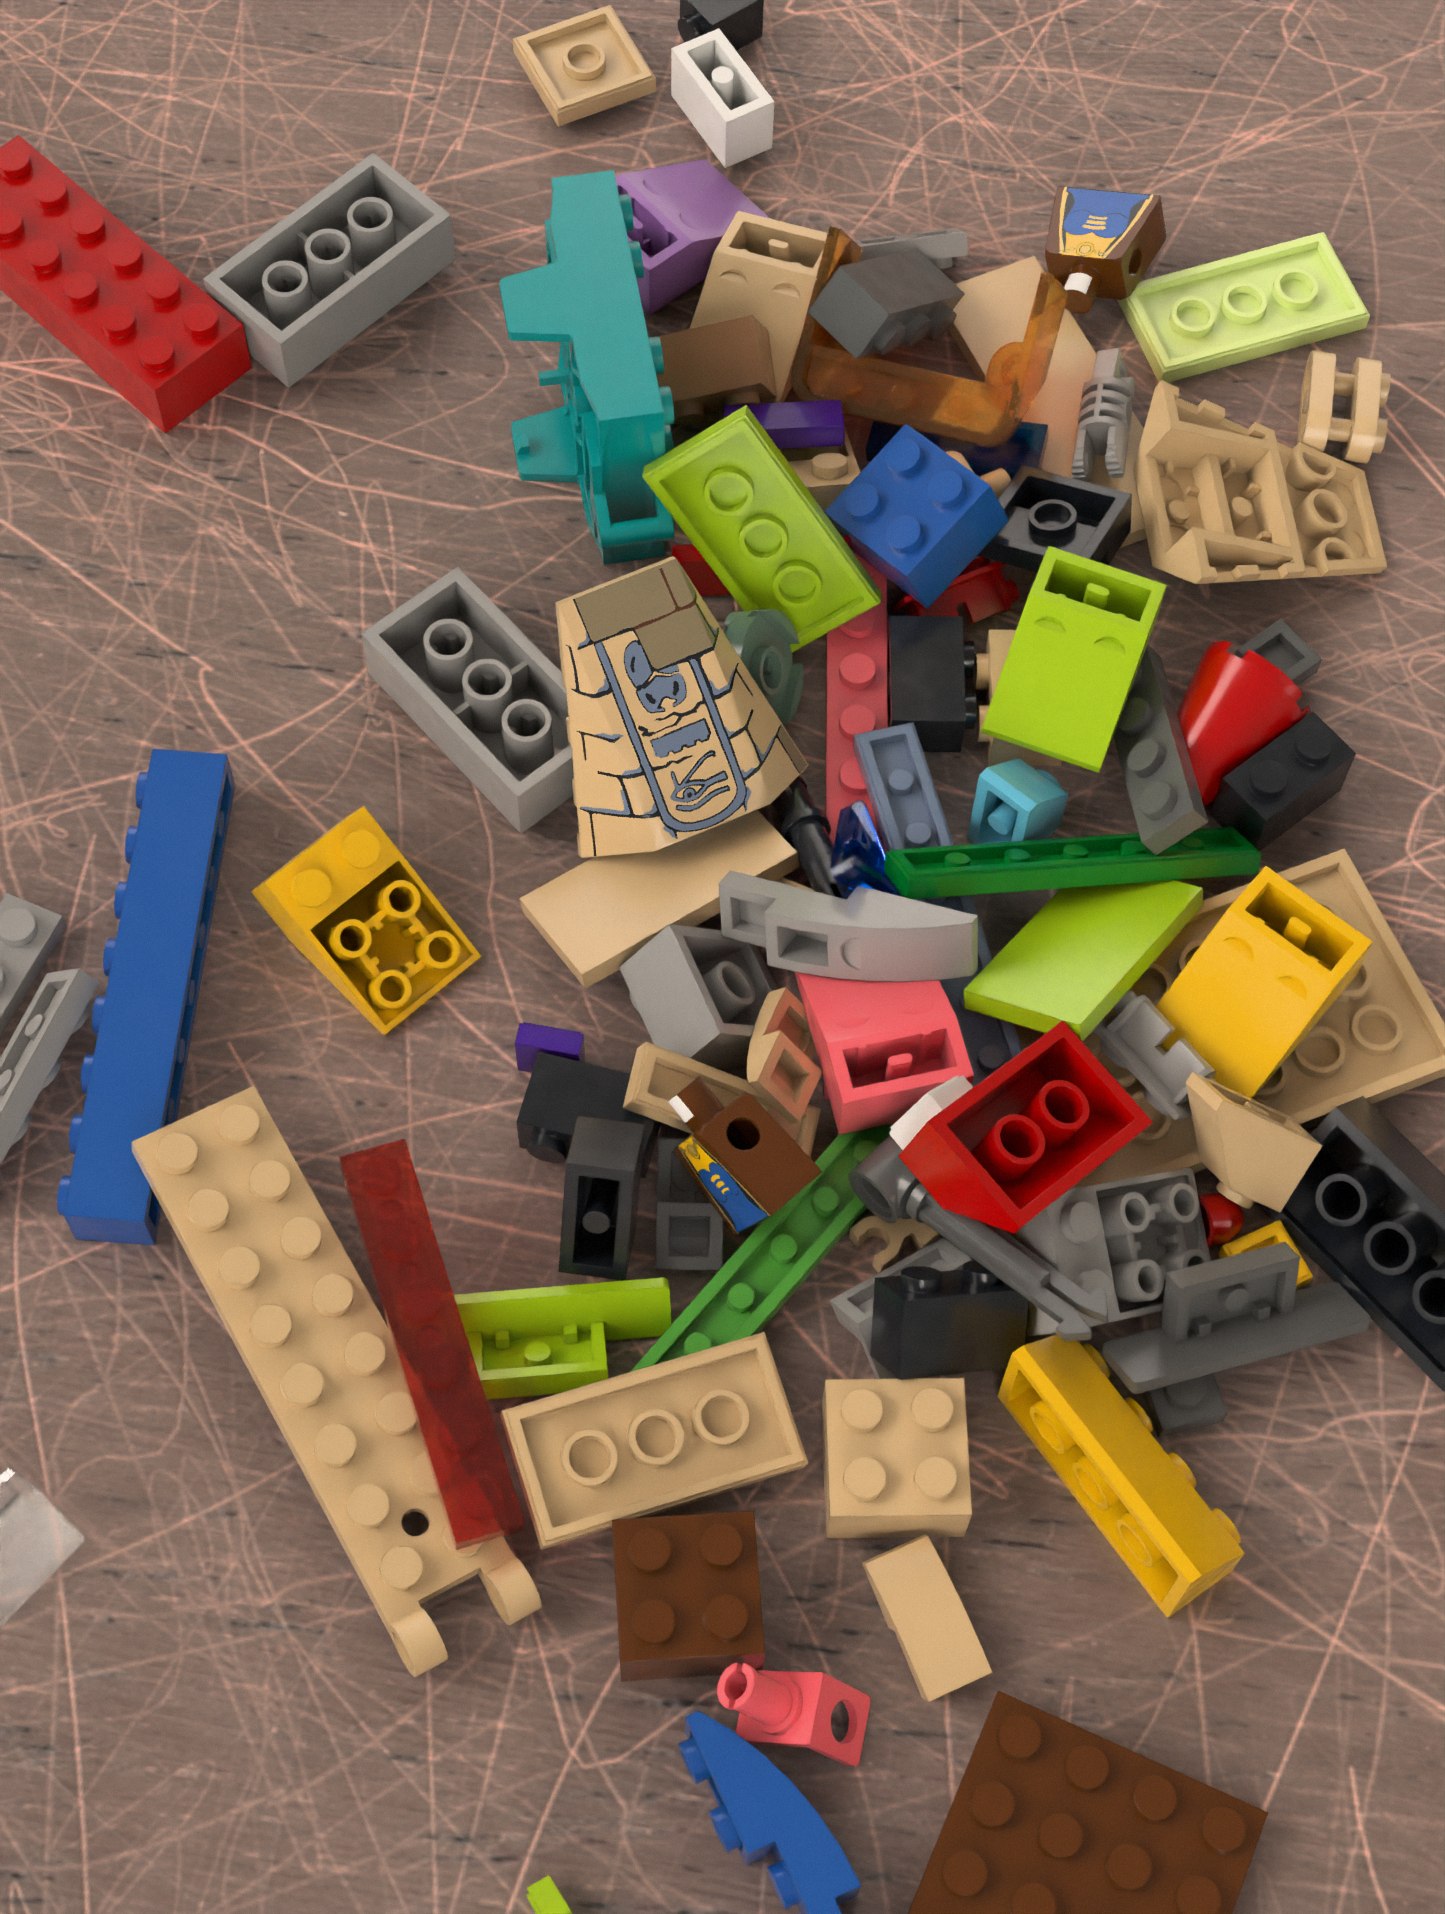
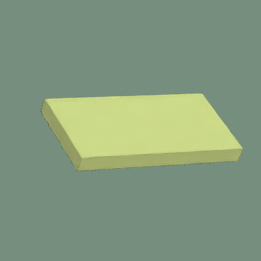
M1324 232L1139 281L1130 297L1117 300L1158 382L1163 380L1167 383L1365 329L1370 318V314Z

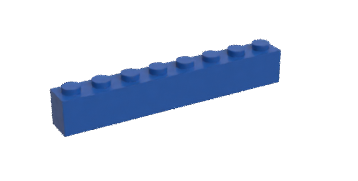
M152 749L148 772H140L137 778L136 805L141 811L138 826H130L126 835L125 857L126 862L130 864L127 882L120 881L115 892V917L120 919L116 938L107 939L104 949L103 968L105 975L109 976L105 996L98 995L93 1006L92 1028L94 1034H98L94 1055H85L81 1069V1089L83 1093H87L83 1115L75 1114L73 1116L69 1132L70 1152L75 1154L71 1176H62L57 1195L58 1213L64 1216L77 1240L153 1246L156 1243L162 1207L132 1153L131 1142L176 1122L178 1117L235 791V782L227 754Z

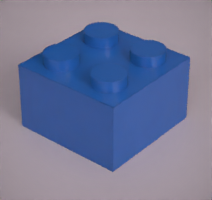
M905 424L824 511L840 535L850 537L853 550L857 555L927 609L1009 521L992 487L908 424Z

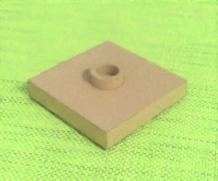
M611 5L513 38V52L558 127L656 92V77Z

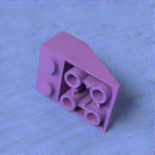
M706 159L621 173L615 177L619 195L629 194L631 199L634 230L627 231L629 242L639 241L644 277L636 278L642 308L649 315L706 278L714 251L737 211L769 218Z

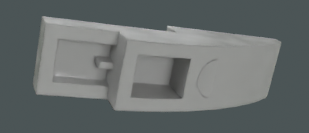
M731 870L718 884L722 936L765 947L768 966L831 978L889 982L930 981L973 976L978 969V915L857 886L847 899Z

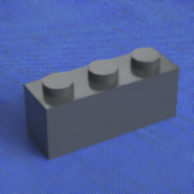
M916 248L840 266L807 312L852 356L859 359L879 352L884 355L893 348L903 345L911 347L918 341L932 338L933 340L939 338L955 321L957 314L953 309L965 293Z

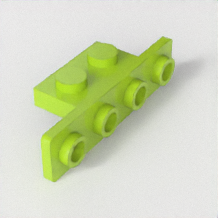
M664 1277L400 1299L397 1302V1320L403 1356L410 1358L469 1353V1382L472 1401L559 1394L608 1379L605 1341L662 1336L672 1325L669 1280Z

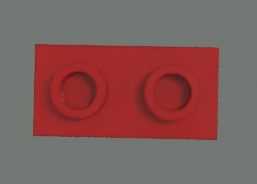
M977 557L969 563L928 609L903 591L905 597L889 610L891 615L906 610L908 616L959 617L956 606L963 604L970 624H973L999 613L1010 611L1011 603L1019 600V592L1012 579L1005 581L1000 571L1008 566L1007 564L998 561L991 563L990 559Z

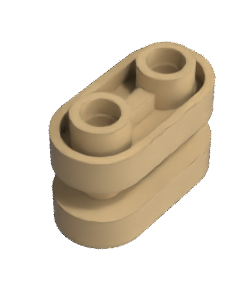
M1312 350L1307 360L1302 383L1297 444L1301 442L1324 452L1327 440L1343 442V460L1367 464L1371 454H1381L1384 447L1388 421L1387 419L1379 418V408H1384L1386 405L1391 375L1389 373H1382L1381 360L1361 357L1356 358L1351 374L1335 372L1336 354ZM1333 395L1346 397L1345 419L1332 417Z

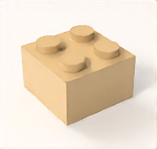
M914 1378L905 1380L825 1379L821 1410L826 1539L916 1538L924 1534L929 1537H964L972 1516L964 1378Z

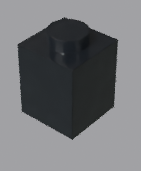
M680 0L679 33L683 41L687 42L719 28L737 51L762 37L764 0Z

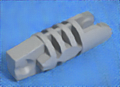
M1119 348L1097 351L1092 379L1089 382H1084L1071 467L1073 479L1090 481L1095 455H1105L1106 468L1110 478L1124 477L1135 381L1133 376L1127 377L1128 369L1126 363L1122 360V353Z

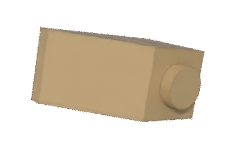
M1192 1071L1186 1081V1088L1200 1161L1220 1180L1216 1189L1226 1198L1244 1208L1250 1209L1254 1202H1258L1281 1212L1323 1145L1290 1116Z

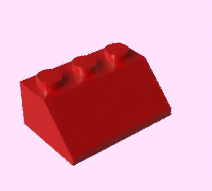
M1061 1021L927 1121L898 1157L943 1209L1015 1234L1147 1129L1153 1121L1064 1021Z

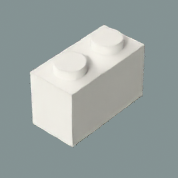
M718 28L671 48V96L724 168L771 149L773 142L774 100L722 31Z

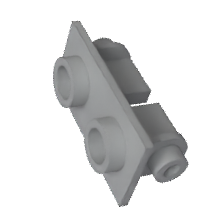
M1132 990L1127 991L1113 1007L1118 1015L1104 1017L1093 1030L1101 1039L1099 1044L1102 1051L1116 1065L1128 1068L1144 1086L1143 1094L1147 1101L1160 1113L1172 1116L1174 1120L1192 1116L1186 1088L1187 1079L1193 1071L1217 1083L1214 1079L1216 1071L1185 1038L1179 1039L1166 1053L1160 1045L1176 1028L1152 1004L1146 995L1138 997Z

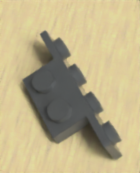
M1286 1242L1167 1272L1161 1327L1105 1342L1103 1344L1102 1357L1132 1393L1138 1394L1365 1332L1369 1329L1370 1315L1337 1282H1328L1296 1291L1300 1256Z

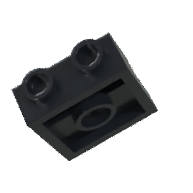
M1021 465L998 499L1009 521L977 556L1038 573L1048 546L1109 565L1131 531L1132 494Z

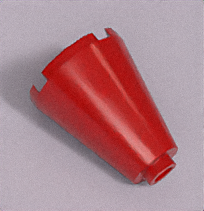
M1227 641L1212 642L1203 653L1177 711L1204 807L1216 798L1223 777L1311 713L1310 706L1300 710L1296 702L1303 693L1278 667L1249 649L1242 658L1227 653L1226 651L1232 645L1231 642Z

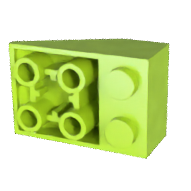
M1048 546L1029 592L984 719L981 733L1099 773L1155 627L1167 585Z

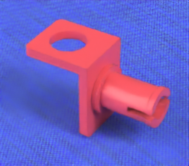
M734 1663L726 1668L720 1676L717 1685L719 1702L723 1707L739 1712L735 1733L749 1744L807 1747L843 1765L858 1766L871 1702L867 1694L823 1672L754 1670L752 1666L745 1663L743 1665ZM841 1701L848 1711L849 1724L846 1736L841 1742H838L832 1733L831 1715L834 1707Z

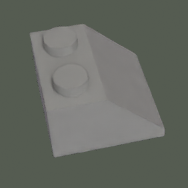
M669 924L619 967L629 988L630 1000L635 1009L640 1013L654 1045L724 1072L747 1065L749 1044L761 1007L768 992L778 990L757 945L723 937L722 930Z

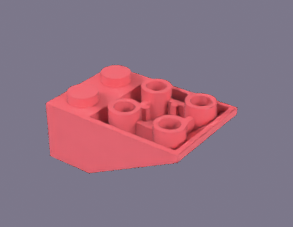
M794 971L820 1068L823 1071L822 1075L839 1135L896 1123L927 1092L955 1076L961 1077L963 1075L972 1085L974 1073L959 1023L939 980L911 982L862 981L824 977Z

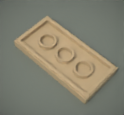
M755 810L654 852L593 857L524 895L519 900L525 916L586 989L620 970L619 967L669 924L695 927L720 913L718 884L730 870L776 881L799 868L800 865L797 851L758 810Z
M765 1332L505 1409L500 1414L541 1550L612 1528V1520L645 1518L804 1468L808 1464Z

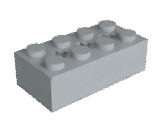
M372 153L203 278L206 294L243 324L249 355L289 388L455 261L451 214L376 154Z
M459 567L450 571L361 633L368 674L521 834L573 796L572 778H574L572 749L571 744L568 742L566 718L569 716L562 672Z

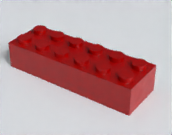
M16 136L0 147L1 291L165 434L252 369L244 327L240 321L21 136Z

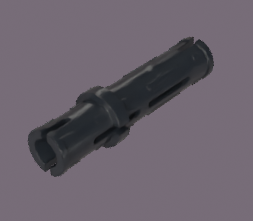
M798 776L789 785L792 794L787 795L784 790L772 802L782 821L780 833L797 851L798 859L815 892L847 899L855 888L829 837L831 826L823 810L814 806L805 781L802 777Z

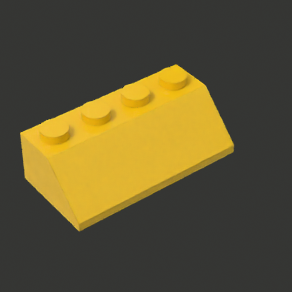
M1057 1334L1021 1346L1011 1354L997 1397L1164 1615L1169 1618L1233 1571L1245 1554L1238 1545L1241 1542V1538L1236 1527L1224 1512L1218 1508L1211 1510L1194 1489L1196 1487V1480L1190 1468L1177 1454L1170 1452L1167 1455L1151 1434L1153 1427L1146 1412L1134 1399L1130 1397L1125 1400L1108 1380L1110 1377L1108 1366L1093 1346L1088 1343L1081 1345L1078 1341H1064Z

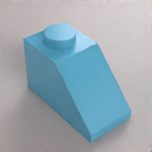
M1020 758L987 767L978 778L967 838L975 844L1048 839L1061 825L1068 793L1061 788L1059 782L1051 774L1041 769L1035 770Z

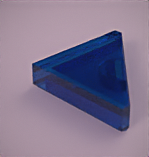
M858 800L841 809L830 866L833 878L852 891L857 886L901 896L900 891L884 873L886 855L865 802Z

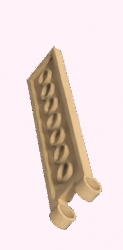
M252 1086L132 1141L134 1157L411 1675L417 1677L448 1660L445 1645L435 1624L420 1605L476 1574L479 1575L496 1611L507 1625H511L539 1610L542 1607L541 1599L530 1574L522 1562L512 1553L256 1088ZM410 1512H419L427 1518L429 1527L424 1534L411 1536L403 1530L402 1518Z

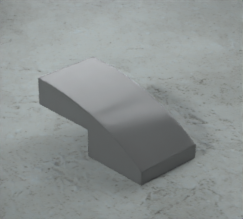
M658 1138L655 1270L719 1271L722 1268L723 1219L675 1154L674 1148L685 1139Z

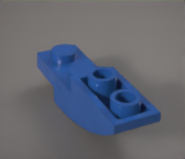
M700 1711L686 1716L685 1733L688 1739L678 1743L679 1750L694 1783L697 1785L705 1780L709 1783L719 1807L710 1810L709 1815L725 1851L728 1853L738 1848L746 1866L773 1853L777 1863L768 1866L767 1871L775 1892L785 1910L797 1905L800 1914H842L838 1905L856 1897L861 1884L841 1846L818 1812L785 1774L763 1753L734 1731Z

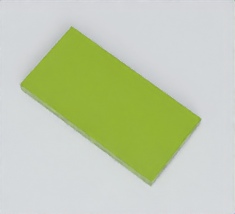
M747 405L644 466L643 479L743 611L776 609L789 618L797 632L800 643L789 644L791 652L800 649L882 602V592Z
M1175 880L1060 888L964 989L965 1009L1043 1033H1047L1061 1021H1064L1083 1042L1203 907V888Z

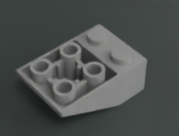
M1192 1167L1073 1188L1015 1234L1003 1230L1089 1294L1097 1287L1105 1291L1108 1308L1107 1323L1163 1311L1166 1273L1211 1261ZM1028 1300L1026 1337L1056 1333V1328L1060 1324ZM1076 1310L1088 1327L1105 1324Z

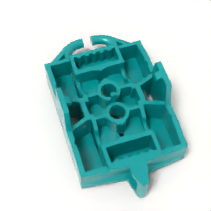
M614 170L551 178V217L548 220H544L547 265L507 276L499 281L508 338L512 341L560 342L558 369L538 372L540 386L561 385L564 401L563 407L513 421L511 424L519 478L522 481L576 482L579 484L586 523L600 549L603 565L663 557L665 540L674 539L673 517L643 479L642 474L644 466L674 449L669 425L674 424V408L670 387L658 386L656 375L664 374L661 342L659 336L648 337L636 278L644 277V269L639 241L629 242L627 231L634 230L630 195H619Z

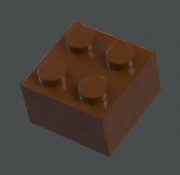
M754 1510L612 1520L621 1682L722 1675L725 1669L734 1663L741 1665L745 1663L752 1666L754 1670H763L765 1645Z

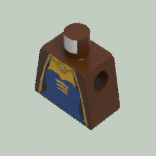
M1058 186L1045 246V258L1050 281L1056 291L1060 293V303L1065 309L1073 313L1084 314L1091 310L1096 297L1123 300L1131 296L1167 237L1160 195Z
M698 1076L668 1101L693 1132L674 1148L675 1154L735 1236L772 1216L822 1173L812 1159L760 1103L747 1092H744L729 1104L723 1106Z

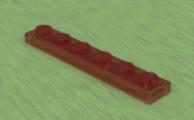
M401 1139L339 1156L341 1173L455 1550L524 1530V1518L406 1141Z

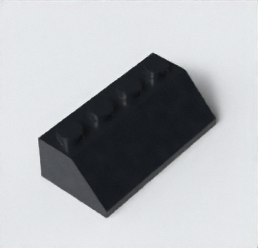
M1364 1096L1336 1106L1310 1134L1323 1146L1282 1211L1278 1212L1258 1202L1256 1203L1275 1222L1278 1220L1282 1222L1289 1236L1334 1282L1339 1283L1370 1315V1318L1444 1392L1445 1175Z

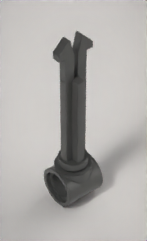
M891 1135L849 1172L848 1179L853 1191L873 1214L888 1223H895L900 1217L902 1219L913 1218L919 1223L925 1222L1057 1321L1060 1325L1056 1328V1333L1062 1340L1079 1341L1092 1338L1091 1329L1076 1310L1101 1322H1108L1106 1292L1101 1288L1097 1287L1089 1294L1002 1229L943 1209L898 1157L903 1150Z

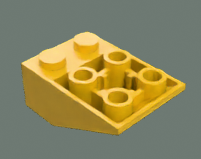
M364 806L345 817L251 891L290 942L382 1035H386L481 957L480 953Z
M1265 866L1227 909L1155 1006L1176 1028L1160 1046L1167 1053L1179 1039L1185 1038L1205 1061L1216 1071L1214 1079L1218 1084L1253 1099L1355 978L1373 941Z

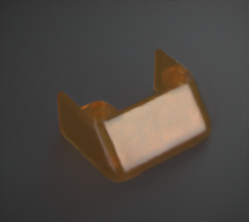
M829 226L808 310L840 266L856 263L860 260L862 248L841 228ZM1041 272L1023 342L1005 344L994 353L989 362L984 383L879 359L880 352L856 359L807 312L791 373L793 389L803 401L841 400L842 411L845 415L900 428L908 424L917 432L981 447L999 446L1013 436L1045 383L1069 293L1053 274Z

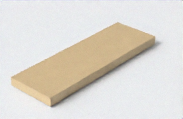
M1035 256L956 283L955 285L965 295L953 309L957 316L948 330L1031 467L1072 478L1071 467L1080 403L1082 401V389L1084 382H1089L1092 379L1097 356L1096 352L1070 311L1065 309L1060 303V295ZM1133 411L1124 477L1110 478L1106 468L1105 455H1095L1090 481H1085L1132 494L1131 531L1120 548L1147 538L1133 471L1144 428Z

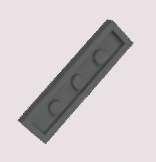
M1147 645L1113 736L1141 842L1155 855H1158L1208 823V819L1161 657Z

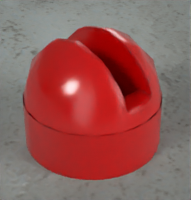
M1221 1193L1198 1195L1208 1248L1224 1245L1232 1241L1235 1235L1240 1232L1244 1223L1241 1207Z

